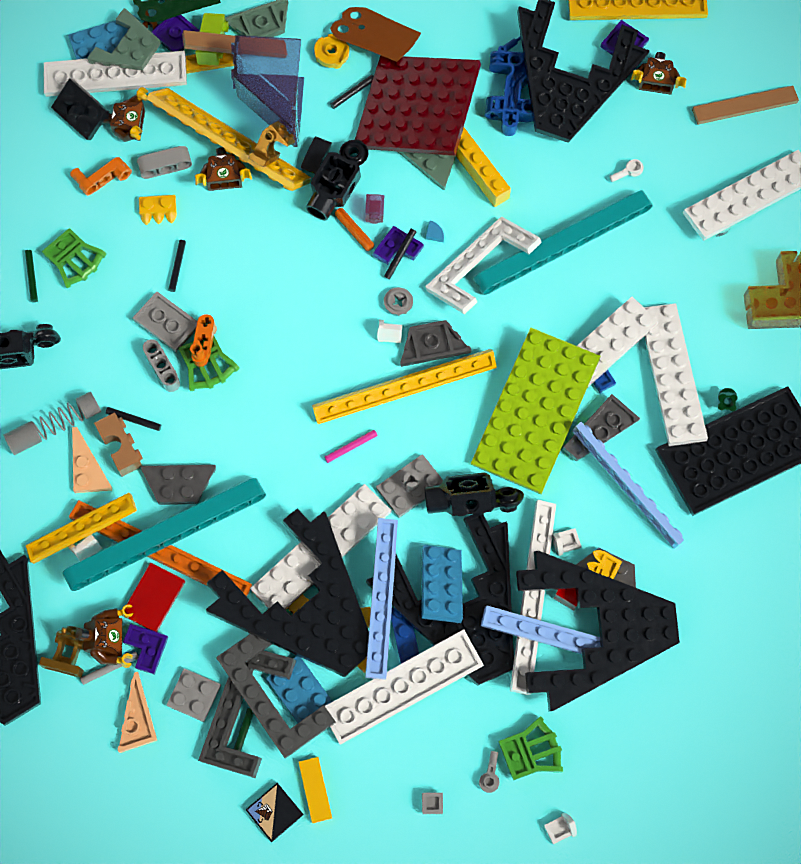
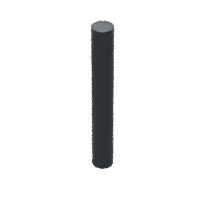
M371 74L331 102V107L333 109L337 108L371 84L374 75Z
M410 228L384 274L385 278L391 279L417 233L416 230Z
M180 239L168 288L170 292H175L186 246V241Z
M107 407L105 412L108 415L115 413L118 418L122 417L123 420L156 431H160L162 424L111 407Z

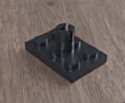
M71 78L68 79L51 106L56 113L86 140L90 141L110 112Z

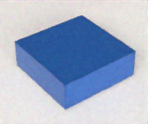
M607 370L593 384L598 392L602 393L615 386L616 381L609 370Z

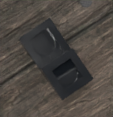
M315 136L300 168L315 174L328 154L332 142Z

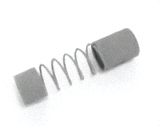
M90 391L75 399L81 418L69 402L66 404L72 422L60 407L57 408L63 427L50 411L48 412L54 432L43 417L39 416L45 437L33 421L3 434L13 455L16 456L42 442L40 435L43 439L47 440L43 422L51 433L56 436L57 433L52 417L59 427L65 431L66 428L60 411L68 422L75 426L69 406L81 422L84 421L82 413L86 419H89V417L91 418L102 412L92 392Z

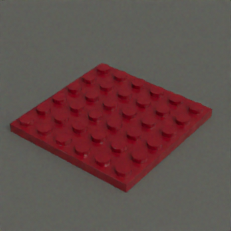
M380 55L355 139L366 144L368 150L456 156L481 67L480 60L403 56L396 62Z

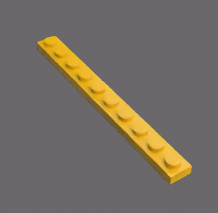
M492 349L481 351L313 404L312 408L317 424L325 423L495 369L497 366L494 352Z

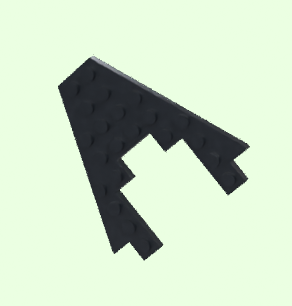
M537 0L534 11L521 6L517 10L534 129L537 133L569 143L647 57L650 50L634 45L638 30L621 25L609 69L592 64L588 78L555 68L559 52L542 46L556 2Z
M297 508L283 519L282 523L321 564L307 576V579L319 592L293 615H290L278 601L262 614L226 573L221 570L207 582V586L219 599L211 604L205 612L342 677H346L367 658L369 630L326 512L323 511L310 522Z
M472 514L465 517L463 521L487 572L471 578L478 597L463 603L462 622L455 623L422 618V599L417 600L397 554L395 556L392 608L433 646L465 630L484 665L466 676L476 686H479L513 670L514 646L513 635L481 626L485 606L512 612L508 523L505 521L490 528L484 514ZM373 577L366 580L367 585L371 588Z
M0 549V591L10 607L0 613V723L6 726L41 705L28 558L26 555H23L9 564Z
M534 551L535 570L516 571L518 591L576 589L578 609L597 608L601 647L582 649L583 669L525 673L527 694L546 692L548 712L557 710L680 643L676 604L672 601L541 551Z

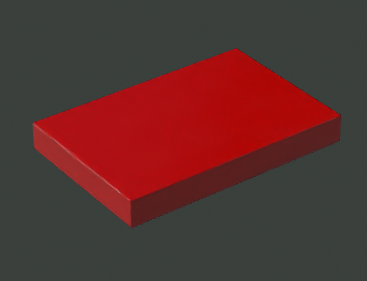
M150 563L126 604L132 605V608H125L124 612L126 614L133 613L127 619L148 630L158 632L186 581Z

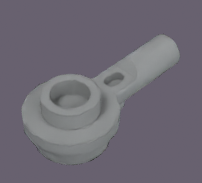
M490 751L487 772L479 780L480 788L486 793L495 792L500 785V780L495 774L498 752Z

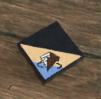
M278 782L245 809L271 843L304 816Z

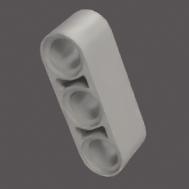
M178 146L146 154L137 159L141 177L144 179L182 171L192 166L190 154L186 146Z
M154 339L147 340L143 344L146 359L164 389L168 392L177 391L180 387V381L175 369L160 344ZM150 349H157L154 353H149ZM161 363L166 364L163 368L157 367ZM168 379H175L173 383H166Z

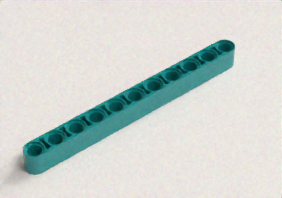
M643 190L637 191L542 240V243L530 254L521 251L480 272L474 277V281L483 295L490 294L646 213L653 207V204Z
M257 478L249 479L69 566L62 574L71 591L80 590L260 502L266 497V493Z

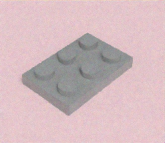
M158 291L133 317L134 322L174 352H177L178 348L183 346L193 335L197 326V320Z

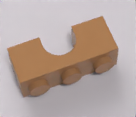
M113 413L94 422L105 445L113 441L121 443L120 449L111 454L121 477L141 468L140 460L143 457L139 449L134 450L132 444L135 442L131 434L125 433L124 428H126L122 417L118 418Z

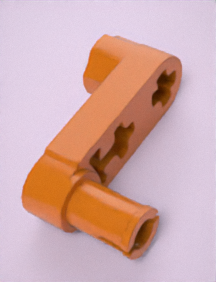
M116 157L88 178L79 168L73 169L70 172V176L79 184V188L85 195L89 196L115 177L120 181L129 178L132 170L120 157Z
M204 314L198 318L194 342L190 346L192 360L198 367H203L208 363L214 334L217 332L215 321L209 314ZM203 338H206L207 341H204L202 348L200 341H202Z

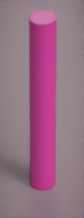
M372 430L324 456L326 462L330 463L377 437V432Z

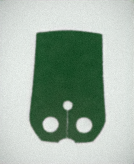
M133 0L134 5L139 7L138 16L141 20L147 22H160L221 3L220 0H165L164 3L160 4L159 0ZM149 9H154L157 12L156 15L151 17L146 16L145 13Z

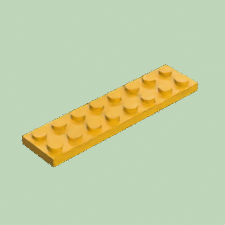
M568 0L570 20L708 17L707 0Z

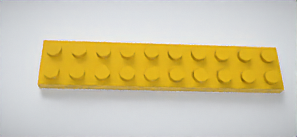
M165 88L148 94L147 100L152 102L155 107L162 108L169 116L176 117L181 120L182 124L195 129L196 133L204 135L212 143L222 146L226 152L234 154L242 162L254 166L255 170L265 173L269 179L281 183L285 189L294 191L310 183V176L281 158L264 168L249 160L250 152L256 148V142L173 90Z

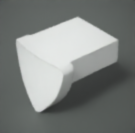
M379 319L378 342L401 343L402 325L386 324L384 320Z
M576 528L552 534L553 545L558 556L582 547Z
M92 534L77 546L74 544L68 546L79 561L96 554L102 549Z
M567 813L561 814V817L544 825L553 845L570 836L572 838L577 836L575 821Z

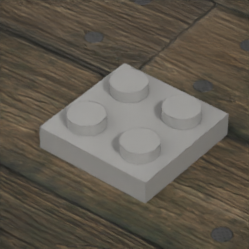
M184 668L166 706L204 723L221 684Z

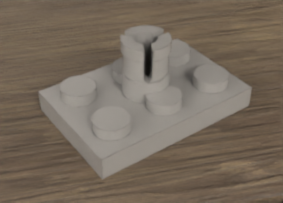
M422 454L377 485L376 489L397 517L401 518L425 501V487L440 485L443 479Z

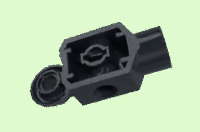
M356 139L349 140L340 147L339 154L337 152H328L310 182L313 195L305 208L312 216L327 221L335 207H344L361 178L359 166L363 165L368 158L369 152L366 144ZM353 153L358 154L356 157L350 156Z
M39 324L36 326L35 331L10 330L0 333V370L32 366L35 359L34 346L36 345L41 348L52 347L61 341L60 335L53 329L51 324Z
M486 472L446 476L440 485L425 487V501L428 514L447 512L452 516H465L467 514L492 512L494 508H500L501 511L510 513L517 510V506L524 498V493L513 487H503L495 491L492 479Z

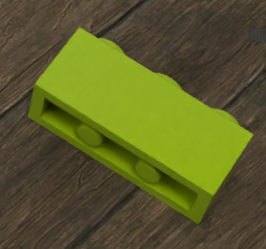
M203 14L200 32L224 35L228 32L229 23L225 19V14ZM195 51L198 65L219 66L220 58H223V53Z

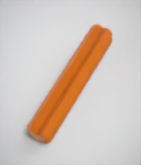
M343 208L335 211V216L366 251L374 248V243Z

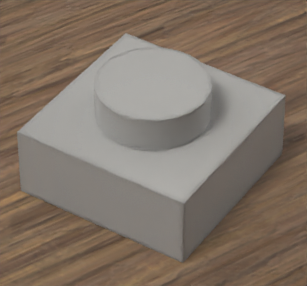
M443 792L422 793V815H443Z

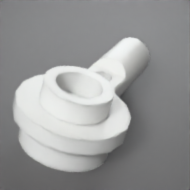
M638 159L630 160L626 164L625 169L609 176L610 181L613 183L627 175L632 177L641 175L644 170L643 163Z

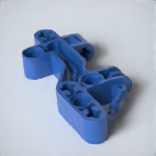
M521 36L517 39L513 38L503 46H499L498 51H493L490 54L489 70L493 73L508 76L505 81L504 96H489L486 98L485 117L491 120L502 121L501 132L505 136L515 135L518 122L529 123L533 121L530 99H520L521 90L528 84L523 52L509 51L518 44Z

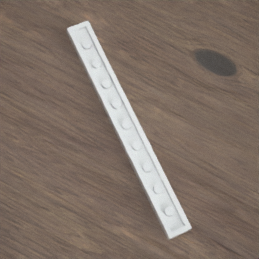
M542 500L536 501L526 570H535L534 551H541L550 555L556 504ZM545 590L523 591L520 615L541 621ZM517 636L510 685L511 692L525 695L531 694H527L525 673L534 672L538 642Z

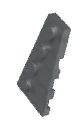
M611 394L584 425H588L591 428L592 434L596 439L606 443L638 422L641 418ZM575 435L562 448L576 462L590 453Z

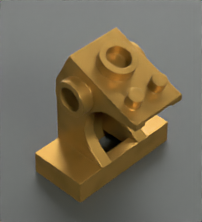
M279 121L269 125L262 131L256 148L250 152L248 159L263 168L278 160L281 154L274 149L275 142L278 141L288 147L296 142L293 139L294 135L289 134L285 125Z
M62 627L56 633L55 643H58L57 650L52 659L41 657L39 665L42 668L78 678L82 677L84 670L79 666H75L80 649L83 650V641L77 640L75 637L78 627ZM65 645L74 647L70 658L62 656Z

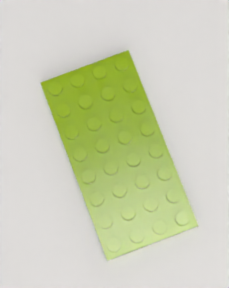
M530 327L471 461V465L542 495L601 356Z

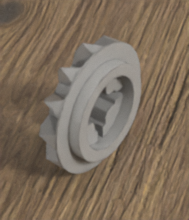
M401 287L390 289L384 297L385 309L391 314L398 316L407 314L413 306L412 294L407 289ZM395 297L399 301L403 300L402 307L399 304H395Z

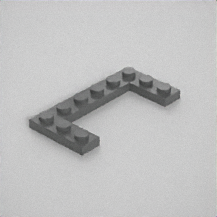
M249 634L218 655L216 659L284 759H286L333 726L336 721L323 705L290 729L245 664L273 644Z
M262 651L245 664L252 674L255 670L290 680L296 660ZM228 676L198 761L256 779L262 758L227 748L244 699Z

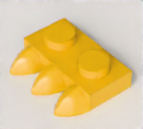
M176 195L139 197V214L142 222L148 225L153 216L155 222L160 224L165 215L168 222L172 224L177 217Z
M593 551V555L598 563H587L589 570L614 579L622 561L605 551Z

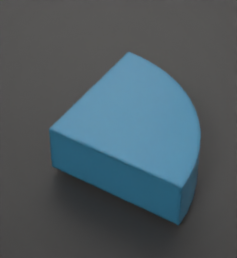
M431 220L429 221L426 234L427 240L444 243L443 229Z

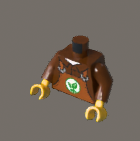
M657 52L655 58H648L647 63H642L633 71L631 77L632 81L633 79L639 81L638 90L672 95L674 86L675 88L679 86L686 88L687 79L680 76L672 60H665L666 54L664 52Z
M140 87L137 90V94L130 99L115 103L113 112L109 113L103 121L104 124H110L112 133L123 142L131 140L141 141L146 112L142 101H148L146 93L149 92L144 87Z
M220 147L216 149V156H210L208 163H205L200 173L195 175V185L203 183L206 186L207 182L208 191L243 188L242 182H244V179L250 178L252 180L251 171L240 160H236L234 154H227L224 148Z
M125 605L121 610H118V608L102 610L92 616L91 621L84 623V628L76 630L75 637L77 640L83 641V650L90 653L98 663L105 665H118L120 663L124 668H129L132 663L124 662V659H132L133 655L126 653L122 656V618H119L121 615L125 618L131 617L133 613L126 614L124 609L132 608V605Z

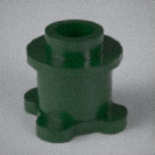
M724 388L719 392V410L723 411L726 409L733 412L737 409L736 400L738 396L735 390Z

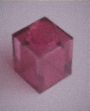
M366 194L365 222L372 224L384 222L385 195Z

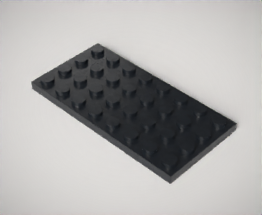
M789 386L706 424L707 441L669 446L667 442L655 449L691 515L695 516L801 465V406Z

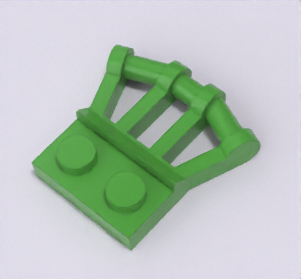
M70 228L42 250L43 255L59 269L66 288H70L72 284L80 281H86L88 279L87 276L98 270L97 267L102 258L104 259L107 255L102 249L85 243ZM82 250L95 254L92 262L81 252ZM77 256L87 267L82 271L71 260L72 258ZM67 264L77 275L67 278L63 266Z
M214 336L208 362H211L217 376L210 379L205 367H199L205 381L194 382V368L198 367L194 364L190 351V346L194 341L178 348L188 368L190 392L195 391V389H212L214 385L220 382L223 384L234 372L240 369L232 359L222 352ZM203 338V340L200 341L202 348L204 341H207L206 338ZM216 358L222 359L229 365L223 373L215 360Z
M542 716L534 721L524 732L498 741L513 781L536 772H563V766H561V751L563 750L561 745L558 746L556 733L544 723ZM536 727L545 734L542 737L527 742L526 736ZM545 741L549 742L551 749L532 755L530 747ZM553 755V766L536 765V760Z

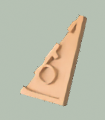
M72 427L74 493L112 491V486L79 429Z
M138 672L134 673L131 680L129 700H127L120 745L118 746L119 753L158 741Z

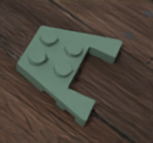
M123 8L116 18V23L128 28L127 33L112 53L95 47L87 59L91 64L97 62L103 63L105 66H110L111 64L120 65V68L143 71L161 43L126 8Z

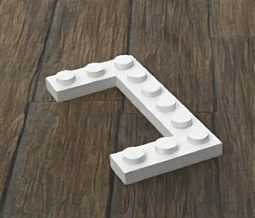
M501 216L428 283L425 288L427 292L465 315L478 302L476 297L455 284L501 241L504 240L530 254L542 243L541 239Z

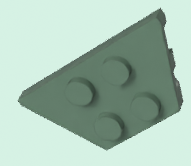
M276 0L225 17L229 26L243 37L269 39L285 33L289 1Z
M398 152L443 191L446 189L456 156Z

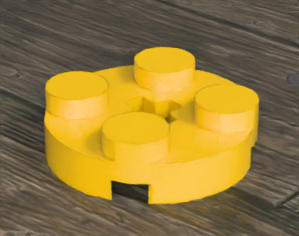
M328 34V37L324 38L322 36L317 40L314 47L316 61L322 66L339 69L349 58V45L337 39L333 34ZM333 48L335 49V53H329L328 50H332Z

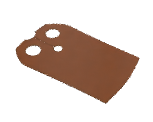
M349 7L342 13V18L335 21L330 27L331 32L337 39L396 62L414 46L421 35V32L366 7ZM352 12H359L361 17L353 19L350 14ZM345 25L349 30L342 33L338 31V27ZM364 25L365 28L359 29V26Z

